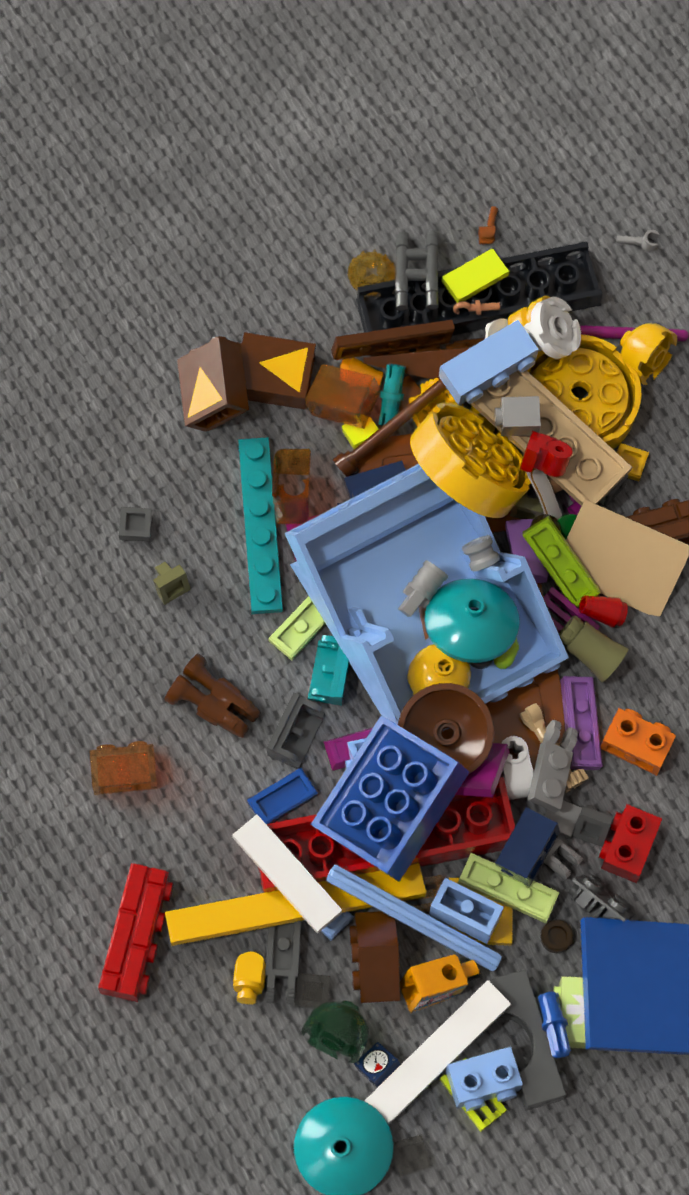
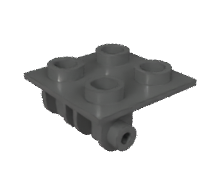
M583 874L572 880L575 884L568 892L573 896L571 898L572 901L585 909L594 898L595 900L586 911L588 913L593 910L598 902L602 904L594 918H599L606 908L608 910L602 918L620 919L625 922L634 916L629 910L631 905L621 896L616 894L612 897L603 889L606 885L596 876L590 874L587 877Z

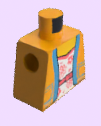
M456 954L410 967L400 981V989L410 1014L459 996L469 981L479 978V969L474 960L460 964Z

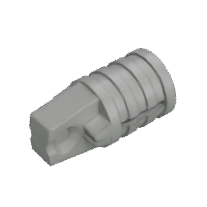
M425 560L417 575L413 577V580L403 590L407 597L398 610L407 617H411L419 606L426 608L432 600V596L436 594L437 589L441 587L443 581L447 580L448 575L433 563Z

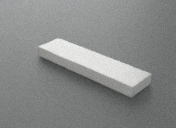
M255 815L232 835V838L317 934L342 914V909L258 815Z

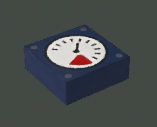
M379 1042L375 1043L354 1063L357 1070L377 1088L401 1065L399 1060Z

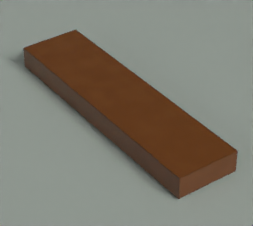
M445 320L335 337L331 352L333 360L447 344L450 342L455 327L453 320Z

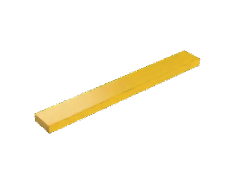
M419 863L411 864L399 882L381 870L356 875L402 901L426 897ZM327 881L318 882L342 909V913L372 907ZM279 890L165 912L171 946L305 920Z

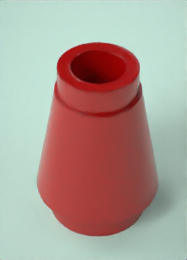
M584 595L579 603V613L585 614L611 628L622 626L627 617V603L622 602L619 597Z

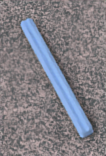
M334 865L330 869L326 879L328 883L467 959L474 960L478 965L489 971H494L499 966L501 955L338 865Z

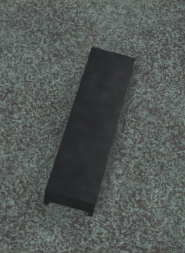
M586 241L501 258V261L509 270V275L465 300L470 304H475V300H480V304L500 302V310L481 311V315H476V312H468L466 308H459L460 314L454 313L453 307L457 302L442 283V276L458 267L438 271L437 309L426 308V285H423L426 281H408V309L406 310L396 309V290H394L396 289V280L358 287L356 303L364 332L453 320L455 330L452 336L483 330L488 323L501 318L508 320L512 313L523 307H528L530 303L543 296L561 298L571 307L572 310L569 312L601 306L602 290L598 286L588 251L589 245ZM580 251L578 254L567 256L570 253ZM552 257L546 261L539 262L543 258ZM517 263H523V264H521V265H519V266H516V267H510V266H512V265H514V264H517ZM378 292L372 296H365L369 293Z

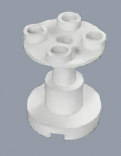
M550 297L536 303L531 312V322L524 326L538 347V352L543 350L545 354L554 359H561L571 355L573 351L579 348L581 342L579 322L577 319L572 321L568 313L572 309L561 298ZM501 318L488 323L485 328V339L508 326V320Z

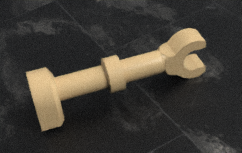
M535 703L525 708V711L519 715L523 723L531 731H534L540 743H543L546 726L542 711L538 704ZM571 769L569 770L565 793L571 791L572 788L580 786L589 779L584 769H578L574 772Z

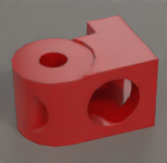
M532 430L520 470L532 473L533 468L541 470L546 475L560 477L566 472L572 456V448L563 441Z

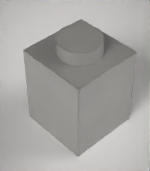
M539 396L502 397L500 408H495L494 414L495 426H501V436H531L532 430L540 431Z

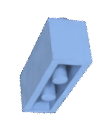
M516 320L441 365L439 377L459 406L466 401L468 404H471L483 396L484 390L491 386L498 388L509 380V375L518 370L524 372L536 363L535 360L539 349L520 321Z

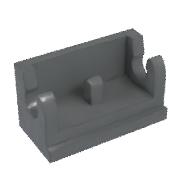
M293 693L267 746V756L299 769L325 716V713L321 711L322 706L299 696L297 693Z

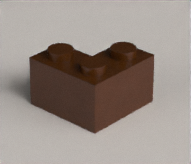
M381 911L355 913V925L349 926L352 963L358 962V971H352L353 991H360L361 1003L400 1001L399 945L395 919Z

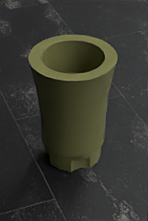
M575 615L570 618L559 632L565 649L579 659L601 683L608 679L616 670L629 649L604 635L585 621L583 623Z

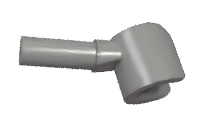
M649 230L643 237L617 235L616 243L639 245L645 251L650 252L654 251L659 244L649 242L648 238L657 240L659 233L655 230Z

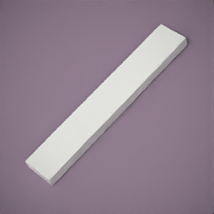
M487 980L364 1101L376 1108L389 1125L446 1069L448 1064L453 1063L512 1004Z

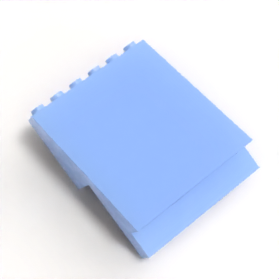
M420 464L284 533L297 560L290 564L341 650L348 658L349 663L380 714L397 725L404 706L414 696L407 681L409 665L419 651L428 645H433L430 638L425 640L419 608L416 609L411 617H407L398 610L407 597L403 590L413 580V577L417 575L425 560L433 563L448 575L447 580L443 581L441 587L459 579L484 580L504 590L512 598L518 609L520 618L517 635L519 650L512 665L506 669H500L494 664V660L489 667L484 669H476L470 665L471 679L468 689L476 693L485 704L489 701L497 702L504 699L508 695L507 691L515 687L521 688L531 684L534 681L533 677L542 672L549 673L558 669L561 666L560 662L569 658L525 556L500 552L485 516L469 510L447 495L431 480ZM490 535L493 540L491 546L493 551L498 552L500 560L485 569L471 571L469 566L470 558L464 554L462 547L474 539Z

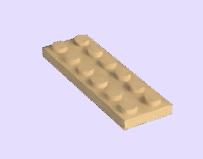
M519 370L509 375L510 378L506 383L498 388L489 387L483 391L484 394L481 398L471 403L477 411L495 426V408H500L502 397L539 396L541 421L539 433L563 441L572 448V456L565 474L560 477H549L581 506L585 499L598 504L632 469L629 463L527 370L524 372ZM495 426L501 432V426ZM506 436L525 453L530 436Z

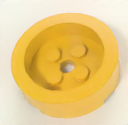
M581 334L580 346L571 355L561 359H554L545 354L543 350L539 351L535 360L536 363L527 371L612 449L619 446L629 434L641 403V384L638 373L628 363L624 365L621 353L617 351V347L598 337ZM575 387H583L588 392V396L579 400L578 397L573 395L571 390Z
M452 403L437 404L411 435L410 444L416 460L440 489L464 507L490 518L506 516L530 489L529 485L531 482L526 471L520 470L523 456L506 436H501L500 431L495 435L482 424L485 419L478 414Z

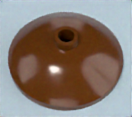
M440 683L420 690L406 703L398 721L400 727L459 762L469 771V774L482 765L493 745L494 723L487 705L476 693L461 685ZM445 728L453 729L454 735L452 738H443L442 732Z

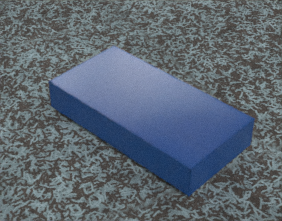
M299 768L249 798L247 803L255 815H258L265 824H270L318 796V792L303 769Z

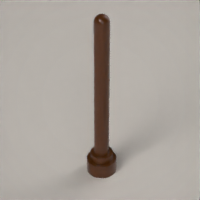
M439 379L352 452L349 450L346 453L341 452L332 460L346 477L353 475L357 471L356 467L360 465L359 461L447 390L442 380Z

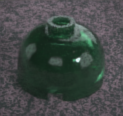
M346 1000L341 1003L334 1001L326 1002L316 1007L308 1016L301 1031L303 1036L306 1033L310 1035L308 1043L311 1046L338 1059L336 1052L351 1057L348 1063L359 1062L369 1039V1027L364 1017L359 1013L360 1009L354 1003Z

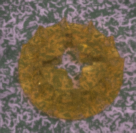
M375 249L372 252L366 253L362 251L360 255L352 258L348 267L349 282L357 290L358 287L394 280V262L388 259L387 254L377 253ZM378 264V275L376 276L375 274H371L370 276H367L365 278L366 267L372 269L374 266L376 267ZM378 292L369 293L367 295H375Z

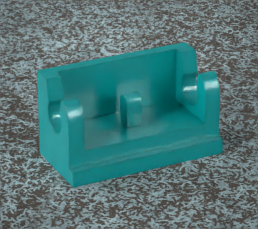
M323 635L321 640L318 641L308 700L342 706L349 660L334 636Z

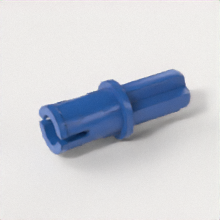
M556 992L543 993L538 997L544 1021L542 1023V1030L547 1032L552 1056L554 1058L567 1057L571 1051L565 1028L568 1025V1021L566 1018H563L559 994Z

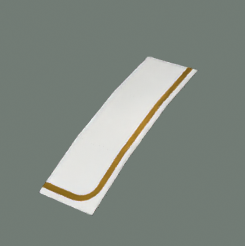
M533 468L532 473H526L539 498L543 512L558 520L562 514L552 486L545 473Z

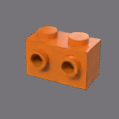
M618 708L602 741L601 749L657 776L676 735L671 733L669 727L656 722L652 724L642 719V715L634 710Z

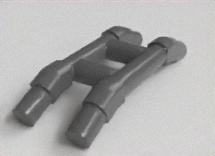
M433 230L427 233L426 248L408 249L409 236L406 232L401 231L396 238V309H408V281H426V308L437 309L438 233ZM426 260V269H408V261Z

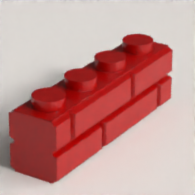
M135 863L130 865L98 987L100 994L138 1002L140 994L146 995L150 976L145 975L148 962L154 963L158 944L153 943L156 931L162 932L166 918L165 913L161 912L163 902L170 901L174 883L169 882V872Z

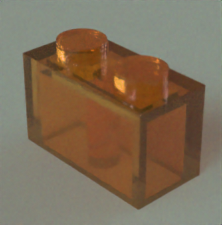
M136 741L129 743L128 747L116 748L115 745L105 744L98 746L96 750H89L94 795L158 789L153 744L147 745V742Z

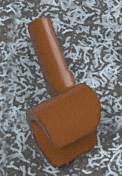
M492 206L490 209L487 226L478 227L479 244H492L495 241V220L498 208Z

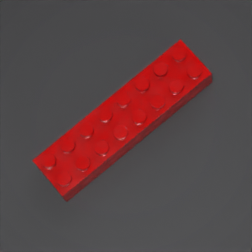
M500 777L493 797L455 795L411 864L419 863L420 867L468 858L471 853L478 856L502 851L515 828L504 777ZM317 814L266 824L317 882L327 881V875L334 865H338L355 875L380 871L374 865L312 826L311 823ZM258 867L263 893L278 890Z

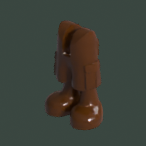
M197 653L184 668L183 676L179 675L164 700L172 705L177 704L181 700L192 702L198 706V716L212 725H219L235 736L243 738L249 727L232 713L236 711L249 721L255 722L261 714L260 710L241 694L242 692L238 687L223 677L217 680L206 668L207 661L205 657ZM189 680L200 683L210 690V694L205 695L192 685Z

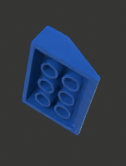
M381 715L311 825L399 882L468 776L469 771L453 758Z

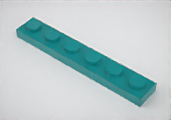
M269 437L238 439L251 613L283 612Z

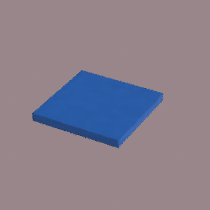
M582 918L580 922L586 1049L689 1055V924L635 920L623 922L620 919Z

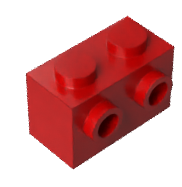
M626 804L623 814L616 812L610 827L611 830L616 832L612 842L605 840L598 857L604 860L601 869L637 883L663 818Z

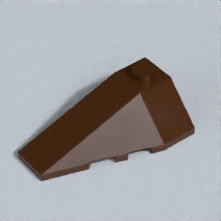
M485 337L455 340L452 344L446 345L444 349H440V345L416 348V352H411V349L367 355L363 357V361L365 364L381 368H387V364L406 366L405 373L432 380L434 378L440 379L439 370L441 365L483 341Z

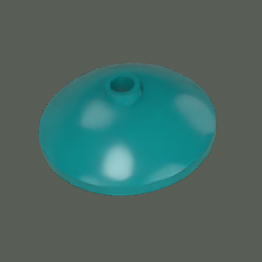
M459 579L443 585L432 596V600L426 606L424 619L426 632L430 640L441 652L453 659L470 663L486 662L503 655L515 642L520 626L518 609L512 598L495 584L479 579ZM470 607H475V608H478L479 610L474 611V610H471Z
M336 1097L317 1104L304 1116L295 1135L294 1155L298 1169L310 1186L325 1195H363L371 1191L386 1176L393 1159L394 1143L387 1121L372 1105L352 1097ZM343 1140L347 1144V1149L344 1153L340 1154L336 1151L335 1145L338 1141Z

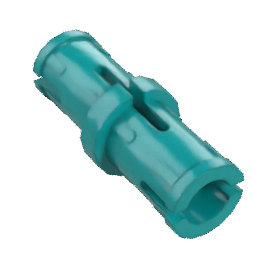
M398 364L386 365L384 389L380 391L382 403L378 421L379 425H385L399 413L400 401L404 399L402 385L406 366Z

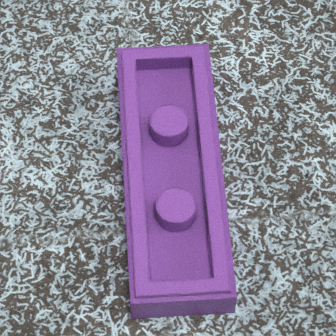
M564 676L560 682L565 731L571 727L576 729L578 733L576 745L572 750L573 756L570 769L599 770L603 766L594 677Z

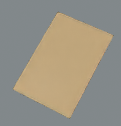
M586 499L566 539L599 587L600 594L607 597H619L628 606L654 616H661L689 557L688 544Z

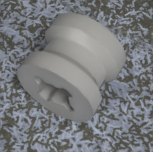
M490 535L474 539L462 547L464 554L470 558L469 566L471 571L485 569L500 560L498 552L493 551L491 546L493 540Z

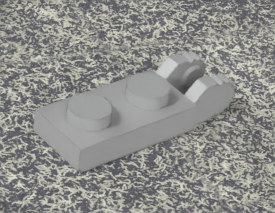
M556 720L550 721L546 727L543 743L539 747L528 795V801L553 812L561 810L573 756L572 750L576 745L578 734L576 729L570 727L566 729L560 746L556 745L555 743L560 736L562 726Z

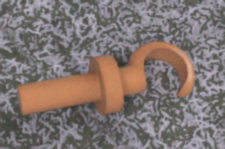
M475 300V304H470L466 301H461L454 305L453 311L456 314H460L458 309L466 308L468 312H476V315H481V311L500 310V302L480 304V300Z

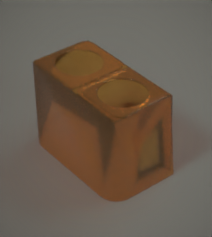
M322 364L305 401L312 416L364 429L381 389L374 377L367 391L372 379L371 375ZM316 406L323 408L319 415L314 412Z
M280 449L274 455L272 497L277 524H303L308 521L311 478L310 449ZM279 475H308L309 478L302 479L305 484V490L299 495L292 496L284 491V484L279 485Z

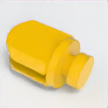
M245 952L239 955L236 960L233 989L238 993L237 1001L239 1003L255 1004L257 995L262 994L264 989L266 963L264 958L258 953Z

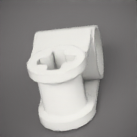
M510 736L503 740L501 744H508L509 749L513 748L514 753L519 754L517 759H513L511 754L508 755L501 777H504L509 800L528 797L534 769L531 764L527 743L518 736Z

